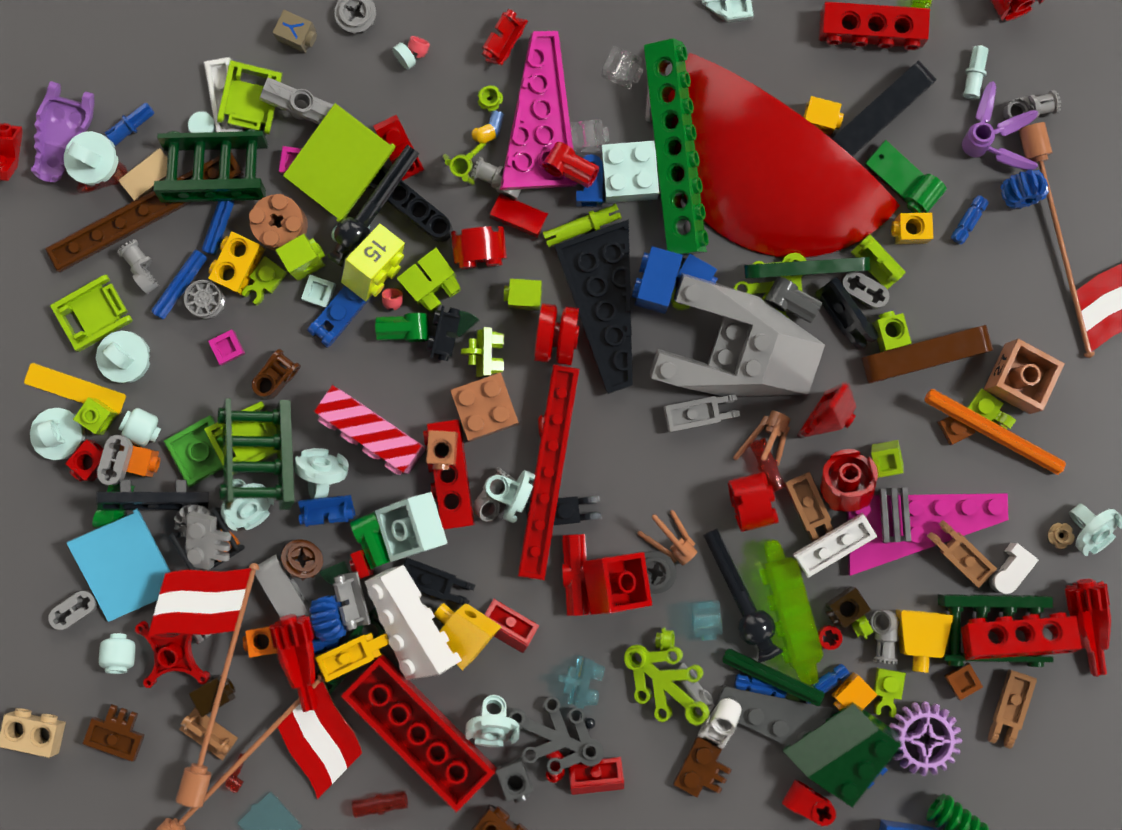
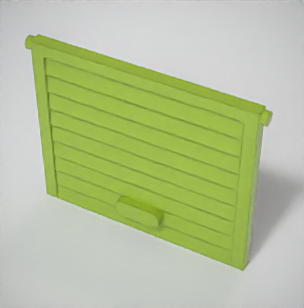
M335 103L283 176L337 218V222H340L348 215L396 146L393 143L391 145Z

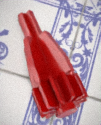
M1081 579L1077 583H1072L1073 585H1067L1065 588L1067 608L1070 617H1077L1081 646L1086 649L1090 674H1093V676L1106 675L1104 650L1109 648L1111 630L1107 583L1104 584L1103 581L1096 583V580Z
M289 614L281 617L280 621H276L275 624L269 625V631L273 647L278 649L279 661L292 689L297 688L302 711L307 712L317 709L312 686L316 679L314 647L312 643L314 635L309 616L305 617V615L297 618L296 614Z

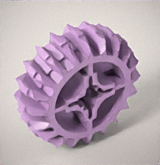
M923 701L920 709L918 703L913 702L912 711L904 706L902 711L905 715L903 717L899 714L895 715L899 723L897 725L890 723L889 727L898 733L902 746L893 756L895 760H901V767L905 769L909 766V771L913 774L919 769L920 774L926 776L928 768L933 775H936L938 772L937 766L944 771L947 770V766L944 763L946 760L950 763H955L951 754L952 752L955 754L960 753V750L954 747V745L962 743V739L954 735L961 732V729L953 726L956 719L948 717L949 711L947 709L940 711V706L936 703L930 708L929 703ZM930 717L935 718L941 724L944 735L933 732ZM921 718V720H918L915 730L906 732L914 721ZM924 733L932 737L929 738L928 742L925 741V744L918 740L921 735L924 736ZM905 742L916 744L919 759L910 756ZM942 745L939 752L931 757L933 748Z

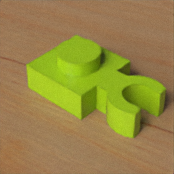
M264 256L249 276L255 282L253 285L246 286L242 291V295L247 297L250 292L255 291L257 296L253 303L259 305L263 301L264 291L268 290L270 293H273L287 275V272Z
M877 667L873 691L877 696H880V700L874 706L875 714L880 715L881 708L887 705L889 706V716L895 717L897 710L893 701L894 698L902 700L905 672Z

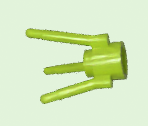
M486 143L478 144L467 155L460 154L450 159L448 155L444 154L442 158L455 176L462 177L464 182L474 185V180L468 175L473 166L471 159L486 146Z

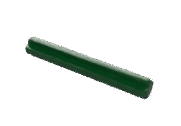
M730 648L726 650L722 662L815 706H820L825 693L763 663H758V661Z

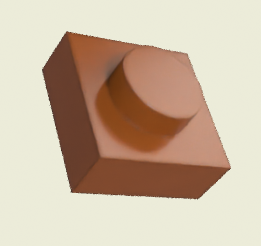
M951 416L938 421L949 445H953L976 433L974 429Z
M965 663L964 666H960L944 675L958 700H962L983 688L970 663Z

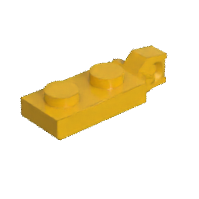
M372 633L316 657V662L325 682H329L381 656L379 649L389 645V639L386 633L375 639Z

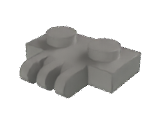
M192 511L187 514L185 553L188 560L194 567L210 570L214 567V559L229 561L230 554L223 551L230 550V543L224 541H230L231 534L216 530L217 517Z

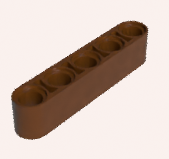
M987 325L869 355L861 359L868 384L984 354L994 349Z

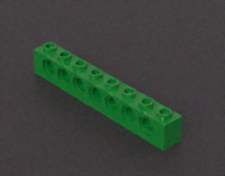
M671 38L645 44L644 52L667 251L686 256L707 252L706 246L709 239L706 230H704L703 219H705L706 212L704 205L701 203L700 196L703 186L700 177H698L697 170L700 160L694 144L697 133L695 126L692 124L691 114L694 107L688 91V87L691 84L685 64L688 54L683 42ZM672 64L671 73L666 75V67ZM672 90H675V98L669 102V94ZM677 116L678 124L675 128H672V120ZM680 142L681 151L676 155L674 149L676 144ZM683 168L684 177L679 181L677 175L679 170ZM686 195L687 204L682 208L680 201L682 196ZM689 221L690 231L685 234L683 227Z

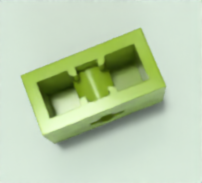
M305 234L276 249L288 272L298 281L326 266L322 260L326 256L322 248L316 243L314 238L309 240Z

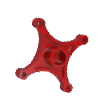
M141 621L135 626V632L147 639L154 653L153 670L143 681V685L146 688H151L162 674L172 671L187 673L197 679L198 683L202 685L210 680V673L201 670L194 660L191 647L193 634H157L148 637L150 628L146 621Z

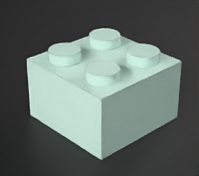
M655 141L602 145L601 155L605 203L658 199L659 185Z
M432 492L407 498L375 510L390 562L448 544Z

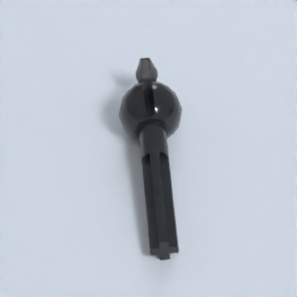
M406 145L355 218H344L337 224L334 238L338 244L333 251L327 254L331 261L342 267L345 257L350 252H353L371 233L368 228L418 157L419 153Z
M718 529L703 535L743 617L739 621V634L744 642L752 646L757 645L759 649L758 663L770 660L784 652L773 644L771 640L775 634L773 618L763 610L757 611Z

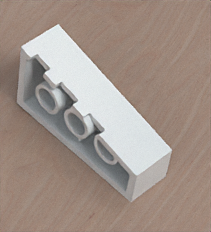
M404 565L387 569L364 581L368 589V595L377 610L379 621L386 631L389 644L394 650L400 670L406 680L439 675L461 661L458 653L453 654L446 644L449 638L445 632L440 633L432 621V618L435 616L431 609L421 603L420 598L422 594Z

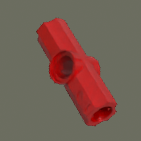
M585 534L563 535L564 563H562L563 587L566 588L567 616L590 615L583 561H587Z

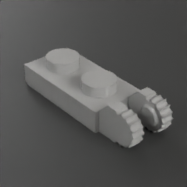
M736 394L718 398L713 396L664 406L668 433L720 423L721 420L740 417V410H731L727 413L719 414L718 404H728L736 401Z

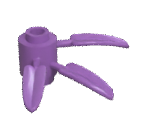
M994 81L990 82L982 94L976 113V119L980 123L972 125L962 141L964 152L971 157H981L989 151L996 154L995 159L998 162L1023 170L1036 169L1038 164L1030 159L1004 148L997 150L991 147L996 134L1000 133L1002 136H1007L1025 127L1037 118L1038 111H1028L997 124V129L994 130L988 122L991 119L994 106L996 84Z

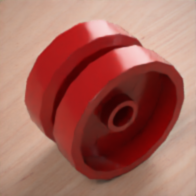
M542 303L534 361L548 363L552 357L553 347H557V363L559 365L572 366L573 353L577 349L580 325H577L579 308L566 306L562 311L561 322H556L558 312L556 305Z

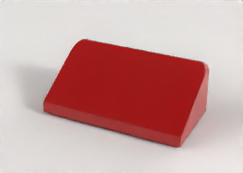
M500 194L489 216L491 219L538 238L548 213Z
M493 599L484 614L501 626L494 637L521 653H524L540 626L496 599Z
M621 757L602 759L595 766H586L580 762L568 767L571 795L624 789Z

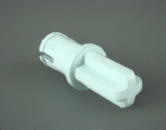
M982 45L973 47L969 68L965 71L967 79L963 97L967 99L980 98L983 77L987 74L985 66L989 50Z

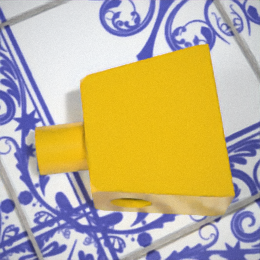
M443 603L434 613V616L444 624L439 632L444 631L449 638L446 644L453 654L457 652L461 658V661L457 663L461 670H464L478 656L501 628L499 624L469 604H464L456 612H453Z
M896 609V617H898L897 621H899L900 653L913 656L912 671L928 673L929 658H943L953 615Z

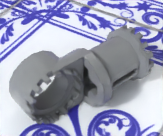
M1052 90L1042 96L1030 95L1016 98L1004 107L1003 117L1005 120L1012 118L1010 108L1015 105L1019 106L1023 113L1032 110L1038 111L1037 118L1040 114L1059 113L1061 111V104H1059L1061 100L1058 101L1060 99L1059 93Z
M479 157L476 165H474L476 169H473L471 178L474 180L478 178L488 182L498 193L517 200L521 189L500 190L504 167L501 165L496 167L484 162V158Z
M133 239L128 243L126 242V246L122 245L117 254L119 257H123L130 265V271L133 273L132 277L138 286L146 294H149L159 286L157 281L154 282L156 279H153V275H150V272L146 269L152 263V259L143 254L138 247L139 243L136 239Z
M496 468L495 475H501L513 481H516L509 474H507L506 476V472L503 471L501 468ZM499 479L493 480L490 483V491L494 495L501 494L504 491V483ZM485 489L474 500L475 504H473L474 508L472 509L480 519L487 522L494 520L498 516L500 501L489 497ZM491 502L489 511L482 514L483 506Z
M878 610L871 616L870 623L877 640L876 656L873 657V662L883 663L884 661L885 664L886 662L887 664L898 663V660L895 658L896 642L899 641V621H897L898 617H896L893 611ZM883 615H886L889 619V626L885 630L881 628L879 623Z

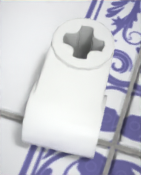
M722 699L719 701L708 719L703 722L698 737H706L717 743L718 748L723 749L736 729L742 711L739 703L732 699Z

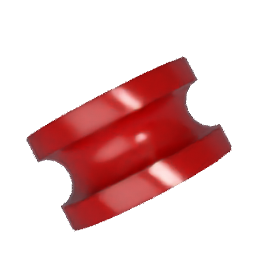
M825 625L817 632V641L825 649L834 650L842 643V633L837 627ZM828 630L830 633L836 634V640L832 639L834 643L831 645L829 642L823 641V635L827 636L825 632Z

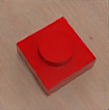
M363 550L350 554L352 558L349 561L350 567L353 572H358L359 579L375 574L374 570L370 568Z

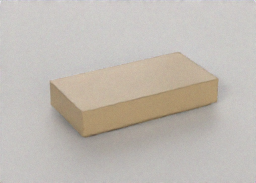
M159 148L118 180L134 201L154 189V181L166 179L167 156Z

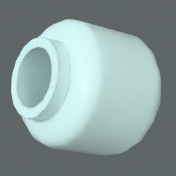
M135 408L132 412L127 411L119 430L122 431L121 436L129 438L133 444L145 447L149 441L153 443L156 441L161 428L157 427L158 418L155 415L140 408Z
M114 633L110 634L109 639H105L100 643L99 665L105 669V673L124 674L127 673V669L134 666L136 648L134 641L127 639L126 634Z

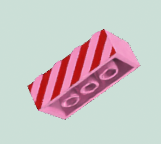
M333 385L314 411L320 416L318 418L320 423L334 431L337 428L342 431L340 434L342 438L351 444H362L364 446L362 449L364 453L373 459L379 460L382 458L387 461L384 466L395 474L401 475L402 472L410 474L427 449Z

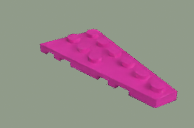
M533 31L530 35L500 190L574 187L577 185V182L565 176L561 178L552 176L542 166L556 142L565 143L573 149L558 31Z
M1008 493L908 495L911 541L883 543L880 498L879 495H873L867 507L847 512V521L863 513L877 535L875 539L848 554V575L851 576L936 546L927 537L930 532L935 533L943 543L950 541L953 537L944 532L939 525L942 520L963 536L1009 520ZM887 495L889 536L894 537L891 495ZM897 495L900 536H903L901 496Z

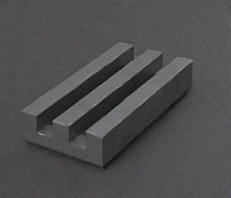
M908 487L879 489L883 543L911 541ZM897 493H900L903 536H900ZM887 494H891L894 537L889 536Z

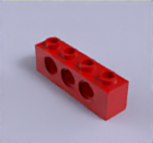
M825 2L820 14L819 41H826L829 45H839L842 42L852 43L856 47L876 44L880 48L904 46L906 50H918L929 39L930 8ZM842 22H850L854 29H845ZM874 23L878 25L880 31H872L868 24ZM894 25L903 26L905 33L897 32Z
M457 419L427 424L428 430L423 431L425 446H428L429 430L458 433L456 465H449V468L454 469L456 474L452 482H444L441 477L443 470L433 469V464L427 463L429 473L434 472L435 483H431V492L433 498H437L438 501L437 511L443 529L475 525L461 422ZM437 445L435 449L436 456L438 458H445L446 456H441L438 453L439 445ZM449 494H455L459 498V505L455 509H449L445 504V499Z
M1053 613L1049 615L1050 618L1040 619L1038 614L1023 616V620H1013L1012 616L998 617L996 622H986L985 618L970 619L969 623L961 628L965 659L978 660L1074 653L1082 649L1077 617H1067L1066 613ZM1043 628L1051 631V640L1044 637L1042 633ZM1016 629L1024 633L1025 642H1021L1016 638ZM989 631L997 634L998 644H994L989 640Z

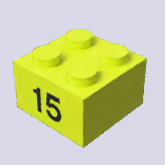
M379 224L346 258L341 283L365 302L372 295L376 297L384 288L385 284L383 283L388 278L393 279L400 271L401 266L399 264L404 258L402 253L405 243L383 225Z

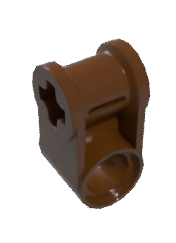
M282 349L276 350L271 355L265 366L252 381L253 391L263 399L270 400L275 398L283 387L293 379L301 367L299 363H293L283 355L284 351ZM279 363H282L287 369H284ZM265 380H271V390L262 393L260 391L261 383Z

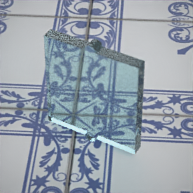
M272 792L258 804H253L251 806L252 810L238 822L243 830H299L302 827L301 823Z

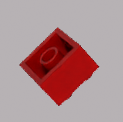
M644 552L583 561L590 615L652 606Z

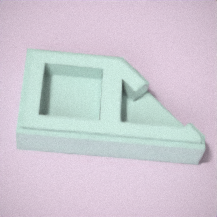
M701 0L703 6L727 23L753 19L751 0Z

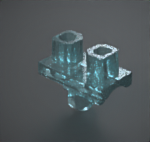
M578 655L576 667L569 666L567 675L559 674L558 677L559 681L565 682L563 692L569 694L568 703L584 709L585 705H597L599 691L589 688L591 679L601 680L603 678L605 667L595 663L594 660Z

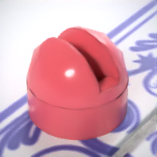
M411 36L408 42V49L411 53H418L417 58H422L427 54L430 43L422 38Z
M396 288L384 290L382 292L383 306L387 310H390V308H393L394 311L399 309L403 303L402 291Z

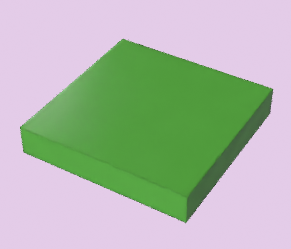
M211 415L164 440L184 480H187L188 487H192L224 469L204 428L216 423ZM223 437L216 441L223 452Z

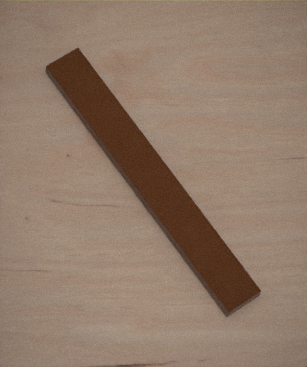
M231 151L230 179H237L244 175ZM220 155L204 163V180L219 178ZM193 170L178 177L177 180H190L193 176ZM152 191L45 248L56 271L60 273L192 202H160L155 192Z

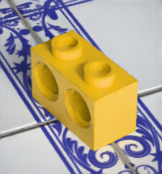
M231 231L229 237L226 236L221 243V253L218 260L215 259L210 265L208 271L210 276L208 279L242 295L243 289L248 286L251 279L249 276L257 267L265 248ZM240 245H245V254L236 257V248ZM233 268V278L225 281L223 277L224 272L227 269Z

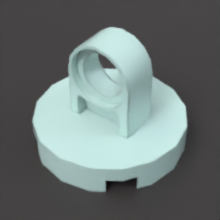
M93 131L82 132L73 137L67 144L64 152V166L68 174L76 181L90 186L102 181L106 182L115 173L118 165L115 145L106 136Z
M113 332L103 338L97 348V366L103 376L113 382H135L144 376L150 366L149 346L143 338L133 332Z
M62 408L47 409L40 413L32 422L30 429L31 444L35 451L44 458L57 461L69 459L81 446L82 441L85 440V427L73 420L76 414L70 410Z
M312 448L301 451V456L295 457V473L300 478L308 481V491L312 499L327 498L330 484L339 483L346 478L349 464L343 455L338 453L337 457L329 455V450Z
M524 470L517 481L501 475H493L486 480L484 485L486 494L506 504L503 514L504 520L511 523L516 522L517 517L514 514L516 511L522 512L533 487L528 482L535 479V474ZM495 479H499L504 483V491L499 495H494L490 491V483Z
M233 479V487H265L262 484H246L241 479ZM234 498L231 509L225 510L223 502L220 513L223 521L230 529L237 531V528L244 527L245 530H250L268 518L270 515L268 509L271 504L274 506V499Z
M1080 503L1069 511L1072 520L1082 529L1076 539L1075 546L1085 556H1088L1089 551L1096 554L1106 548L1116 538L1113 532L1117 526L1122 529V516L1115 509L1106 510L1096 516Z
M490 695L485 698L480 716L472 718L466 723L467 740L474 738L476 745L484 747H503V742L511 740V744L516 743L519 739V724L515 720L506 717V702L503 698L497 695ZM490 703H495L500 707L501 712L495 715L490 714L486 706Z

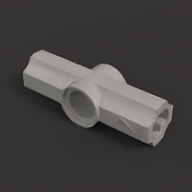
M269 77L265 82L259 99L289 112L296 119H306L318 125L333 106V104L314 97L306 89H295ZM296 100H303L308 107L304 109L298 108L294 102Z

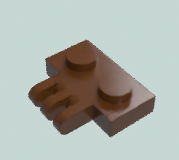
M112 704L105 720L96 717L91 719L83 745L133 762L137 758L145 734L133 731L138 713L132 711L128 721H126L128 709L121 708L118 717H115L118 706Z
M697 735L673 785L697 798L703 786L720 794L722 788L713 782L717 780L725 784L727 778L718 773L721 770L726 774H730L732 769L716 761L722 749Z

